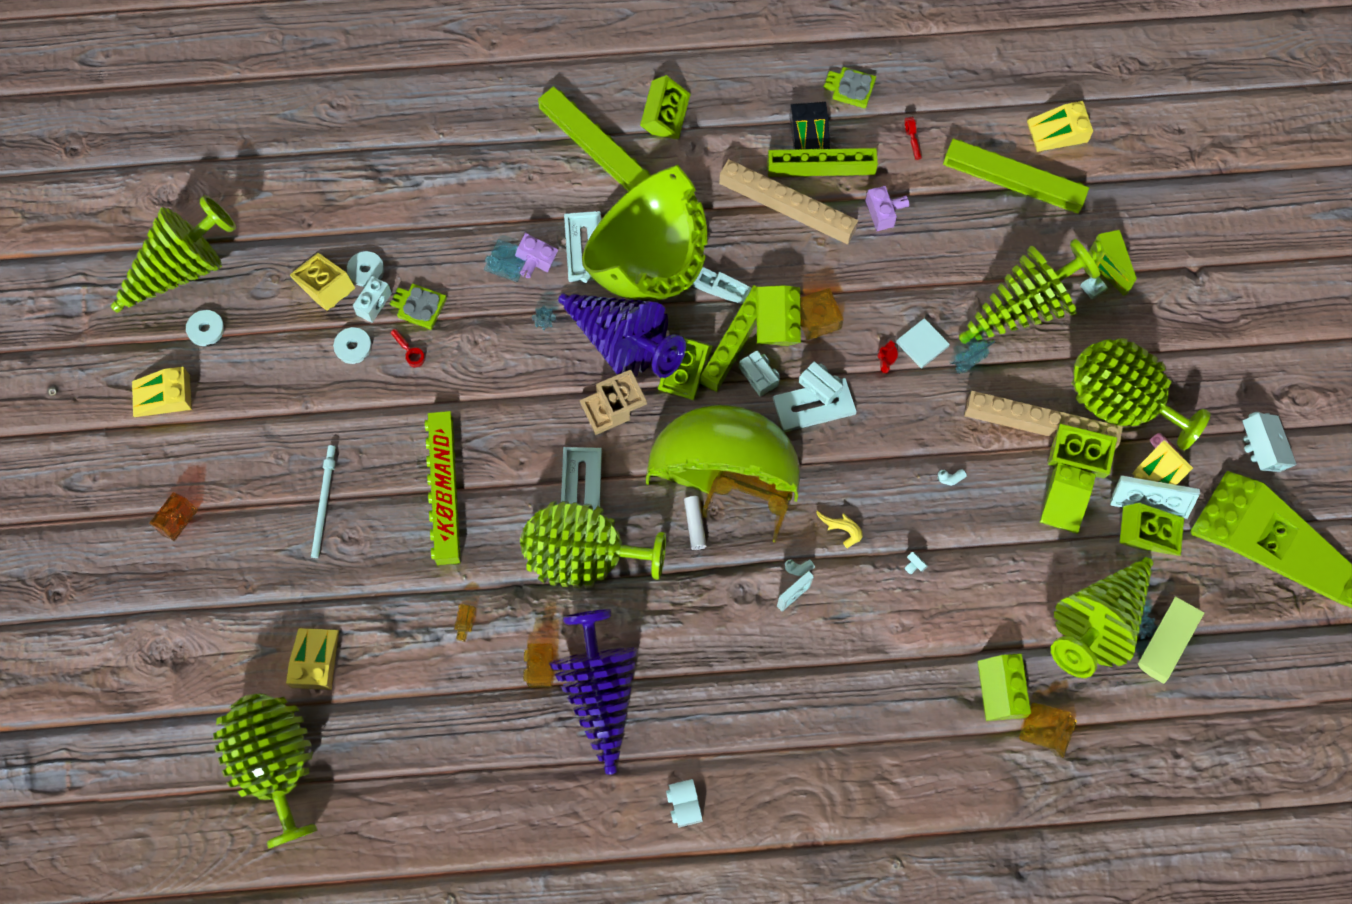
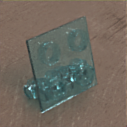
M498 239L491 255H487L485 258L487 263L484 271L518 282L521 276L520 271L526 261L515 256L518 246Z
M984 340L980 343L977 341L968 347V351L965 353L962 351L955 355V360L950 362V365L956 364V371L959 374L965 373L971 367H974L975 364L988 357L989 350L987 347L995 343V341L987 342Z

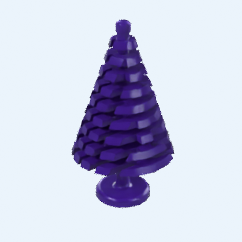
M565 293L559 296V303L564 305L566 312L577 322L578 327L582 329L586 337H588L617 375L631 369L634 377H636L639 371L643 373L649 367L652 358L653 372L660 378H666L672 375L682 363L686 351V342L680 335L671 334L666 337L668 314H664L665 308L662 304H658V302L587 295L579 296L577 294L569 296Z
M600 609L563 616V621L566 625L582 624L586 653L555 659L549 662V665L553 670L563 669V671L556 673L555 676L558 681L563 682L567 680V683L561 686L563 692L575 693L566 698L571 704L579 705L573 708L576 716H587L579 719L581 727H599L586 730L585 733L588 739L601 738V740L591 742L590 744L593 750L602 749L604 751L596 756L599 761L605 762V773L612 775L617 772L614 760L620 756V751L615 750L612 752V748L621 746L622 738L616 737L612 739L611 736L624 732V726L616 723L626 720L627 712L615 711L628 707V699L618 698L628 696L631 691L630 686L624 687L619 685L631 682L633 674H624V672L635 668L634 660L627 659L637 656L638 649L628 647L625 649L598 650L595 622L608 619L612 614L611 609Z

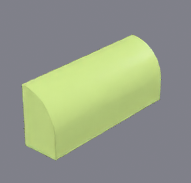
M1175 597L1138 663L1139 667L1146 674L1164 684L1169 679L1204 612Z

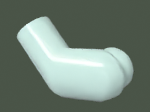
M960 469L953 475L945 470H940L937 478L939 482L953 486L967 477L963 469Z
M791 559L785 562V570L796 576H802L815 568L810 559L801 565Z

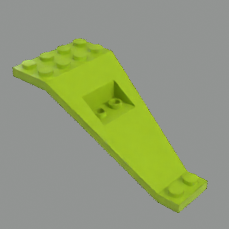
M1226 471L1191 529V535L1228 548L1339 604L1352 608V564L1264 483Z

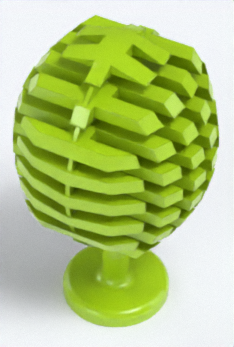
M1124 338L1116 340L1106 339L1096 344L1093 343L1079 354L1074 365V379L1071 384L1074 386L1075 391L1078 392L1076 399L1079 404L1084 403V407L1093 412L1098 418L1118 426H1137L1141 423L1149 422L1160 414L1182 429L1177 440V446L1182 450L1188 449L1207 426L1211 416L1208 410L1201 409L1188 419L1166 405L1169 391L1167 388H1169L1171 381L1167 379L1166 373H1163L1166 370L1163 361L1157 362L1158 358L1148 353L1146 349L1134 342H1128V339Z
M556 500L550 502L545 509L537 511L527 521L520 537L522 555H524L525 559H528L526 563L527 571L532 572L534 570L539 574V581L545 584L549 578L550 585L556 586L561 583L562 587L573 585L574 588L580 589L585 584L587 589L591 588L595 581L604 580L608 573L615 568L620 557L652 561L651 575L653 579L660 580L665 559L666 532L657 533L654 548L652 549L622 545L618 530L616 531L614 528L615 519L608 518L607 516L605 518L602 515L604 510L597 505L595 510H593L592 504H584L582 506L577 502L569 504L568 501H562L558 504Z
M258 693L241 697L230 706L231 711L227 715L216 719V725L222 724L224 727L213 733V741L222 739V742L219 745H215L214 748L216 753L223 752V756L218 758L219 765L226 764L227 766L226 769L222 770L223 776H232L234 778L227 782L230 788L242 787L243 789L238 791L241 797L254 795L259 797L258 799L274 800L283 828V834L267 841L268 849L318 831L315 824H309L301 828L296 827L286 797L297 785L295 783L299 777L309 774V767L303 768V765L312 759L313 752L305 753V749L311 746V742L303 738L308 732L306 728H300L299 724L304 722L302 716L295 717L293 715L299 709L295 705L285 706L284 704L288 702L284 697L273 698L267 696L268 694Z

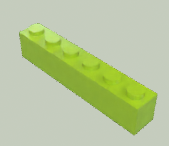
M877 148L768 150L767 158L768 177L875 175L878 165Z
M755 285L752 287L701 374L700 384L715 392H718L757 324V286Z

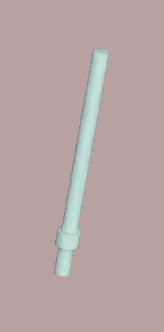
M332 445L328 446L327 456L323 462L324 475L311 552L312 558H319L331 475L332 470L335 468L334 456L336 447Z

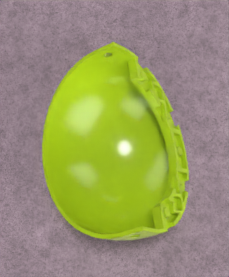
M679 165L651 175L627 192L606 213L588 239L582 256L583 267L597 283L613 294L636 301L662 300L678 295L680 292L688 289L700 274L706 255H703L704 246L707 245L706 218L701 202L698 203L694 194L696 191L694 185Z
M711 405L684 413L661 431L649 455L646 473V484L648 485L650 475L669 477L670 472L687 471V468L721 470L759 476L760 480L768 484L774 483L776 490L794 492V501L797 502L800 467L794 446L775 423L765 416L746 408L731 405Z

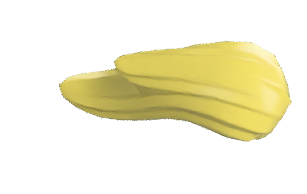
M816 510L820 520L829 526L828 530L843 529L850 534L851 537L843 542L846 548L860 542L863 537L861 528L844 513L842 514L843 518L833 519Z

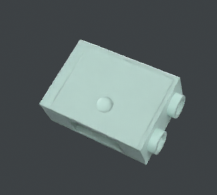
M1254 412L1248 415L1249 418L1242 421L1247 436H1244L1243 439L1248 444L1244 446V450L1247 453L1254 452V455L1251 456V461L1254 463L1258 462L1260 470L1281 472L1297 465L1279 416L1270 415V413Z

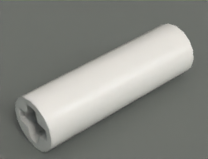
M698 496L687 497L684 499L691 549H704L707 545L700 500Z

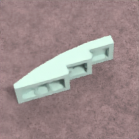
M702 267L697 279L691 285L709 294L740 304L744 303L752 289L721 272L716 274Z

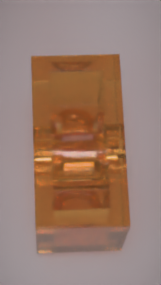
M173 492L149 524L162 536L175 541L198 510L187 498Z

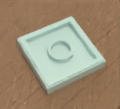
M925 318L896 341L921 369L950 345Z
M810 571L779 596L777 607L781 611H784L811 587L813 575Z

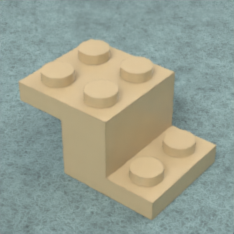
M631 369L596 384L597 393L580 400V404L595 435L629 421L630 411L647 405V401Z

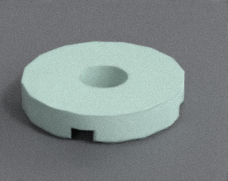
M359 252L349 260L347 274L356 285L365 287L372 276L378 279L383 277L384 264L381 258L373 252ZM364 266L370 267L368 272L364 273L361 271Z
M201 310L194 313L188 319L186 333L194 344L207 346L216 343L222 338L224 323L216 312ZM210 325L208 331H201L202 326Z
M351 327L344 329L336 336L333 347L335 354L343 362L356 364L362 362L370 354L372 344L370 337L365 331L360 328ZM352 342L358 344L355 349H349L348 345Z

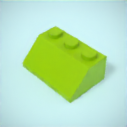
M667 75L652 80L640 126L652 135L679 139L690 93Z
M785 285L756 287L757 343L781 346L801 343L800 287Z
M1059 424L1047 465L1056 467L1058 463L1094 473L1096 477L1105 479L1110 475L1117 437Z
M1022 654L1000 655L977 661L986 721L1027 718L1031 711Z

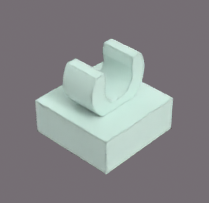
M1090 277L1080 285L1091 300L1108 288L1100 277L1096 279Z
M912 552L907 557L911 563L904 569L909 574H912L917 568L923 572L928 565L915 552Z

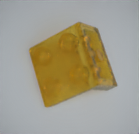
M1033 702L1030 707L1031 714L1025 720L1019 739L1048 748L1055 756L1064 758L1077 722L1070 712Z

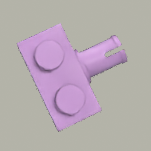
M886 186L870 189L867 192L865 201L876 231L894 227L897 218L894 210L909 207L907 196L891 199Z
M525 233L515 254L516 257L526 261L520 274L524 277L528 270L525 278H531L535 267L548 272L558 249Z

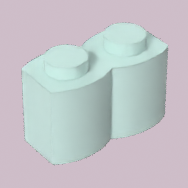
M693 779L669 784L670 790H667L666 794L668 803L673 802L674 810L670 811L673 824L677 823L679 828L702 822Z

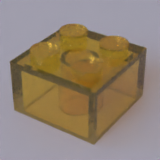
M830 288L800 298V323L807 340L842 329L844 319Z

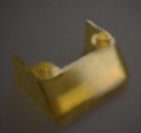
M720 470L703 507V517L707 518L716 494L726 495L732 489L761 498L769 501L768 508L771 513L780 516L772 542L776 543L789 509L793 492L776 490L774 483L768 484L760 480L759 476Z

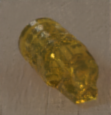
M459 604L454 630H458L457 641L466 642L467 633L472 632L476 607Z

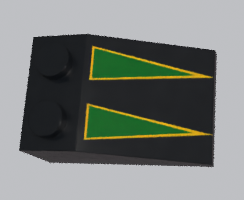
M826 102L791 104L789 117L793 149H830Z

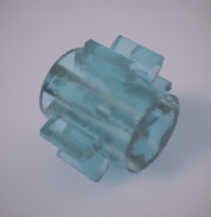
M544 305L540 309L536 308V315H532L535 327L540 326L543 330L547 327L552 328L551 321L556 320L555 315H552V308L548 310Z
M1147 613L1143 615L1138 635H1140L1141 639H1144L1146 634L1151 638L1154 635L1152 631L1158 628L1154 625L1155 618L1151 619Z

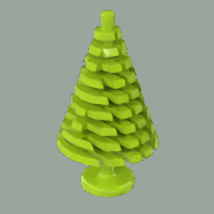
M203 195L199 201L207 216L198 225L193 227L176 212L169 208L161 207L158 217L153 222V228L147 234L149 238L144 240L142 249H139L137 258L132 263L133 269H129L127 273L128 279H124L121 284L124 291L119 289L116 294L118 300L111 304L112 310L119 313L124 309V306H128V308L135 306V301L138 303L146 301V296L147 298L156 297V292L163 294L168 289L172 290L179 287V284L184 285L189 283V280L198 279L200 275L204 276L211 273L212 270L221 269L222 263L218 255L203 235L215 224L227 232H233L236 229V225L228 213L213 199Z
M1073 239L1070 242V248L1075 259L1056 272L1046 263L1047 261L1041 253L1030 245L1027 249L1029 259L1025 255H1022L1019 259L1024 270L1022 271L1018 265L1012 269L1017 282L1010 274H1007L1004 278L1012 295L1003 284L1000 283L997 287L1006 305L1003 306L995 293H992L989 298L996 308V312L994 313L985 302L982 309L987 318L984 319L980 312H977L975 318L979 324L975 326L970 321L967 324L969 330L959 335L960 341L966 344L974 337L977 341L982 340L981 331H984L988 337H993L994 333L990 329L992 325L999 334L1006 333L1003 325L1000 323L1001 319L1004 320L1011 331L1018 330L1014 320L1011 318V313H1013L1014 318L1023 328L1030 327L1022 310L1034 325L1041 324L1036 311L1040 313L1045 321L1053 320L1052 314L1049 311L1058 319L1065 317L1064 311L1070 316L1077 314L1075 305L1071 302L1072 299L1061 281L1081 268L1091 278L1096 279L1100 277L1098 267L1088 251L1077 239Z
M1144 557L1141 561H1137L1129 567L1121 569L1113 575L1111 574L1057 603L1054 618L1058 621L1055 622L1058 632L1065 636L1057 638L1051 645V655L1061 669L1075 677L1087 678L1091 677L1096 671L1097 663L1113 667L1112 663L1121 666L1127 664V660L1130 661L1136 649L1148 592L1147 589L1152 573L1150 568L1153 566V561L1151 558Z

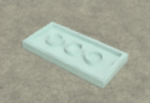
M1121 476L1110 499V505L1123 507L1142 503L1188 519L1200 495V489Z

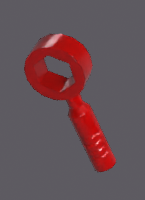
M913 116L906 117L904 121L907 135L911 136L910 141L914 158L919 160L922 156L918 140L915 137L916 122Z
M393 329L390 332L391 335L407 351L405 359L408 365L414 368L420 367L425 361L423 351L419 348H410L408 342L399 331ZM412 354H420L421 356L418 361L410 360Z

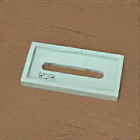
M600 211L564 214L569 282L582 281L581 277L586 271L582 265L580 228L583 226L587 228L589 239L601 221Z
M846 378L841 379L843 389L837 396L839 401L828 406L823 405L807 409L806 411L792 412V407L819 401L806 388L773 396L782 431L788 432L856 415V409Z
M563 447L561 502L568 501L569 504L577 502L578 465L580 462H585L584 504H592L593 510H595L597 505L600 507L602 448Z

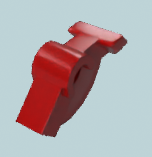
M891 340L881 347L877 354L881 363L880 370L883 373H888L890 366L898 358L897 348Z

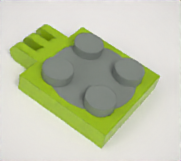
M846 67L842 68L841 74L829 71L823 87L834 92L832 99L866 109L877 76Z
M413 283L409 291L397 288L396 292L398 294H394V300H391L390 305L399 309L397 313L398 318L432 330L447 300L446 295Z

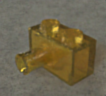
M552 643L528 644V650H524V662H527V669L523 671V681L527 682L528 687H553V669L549 665V662L553 661Z

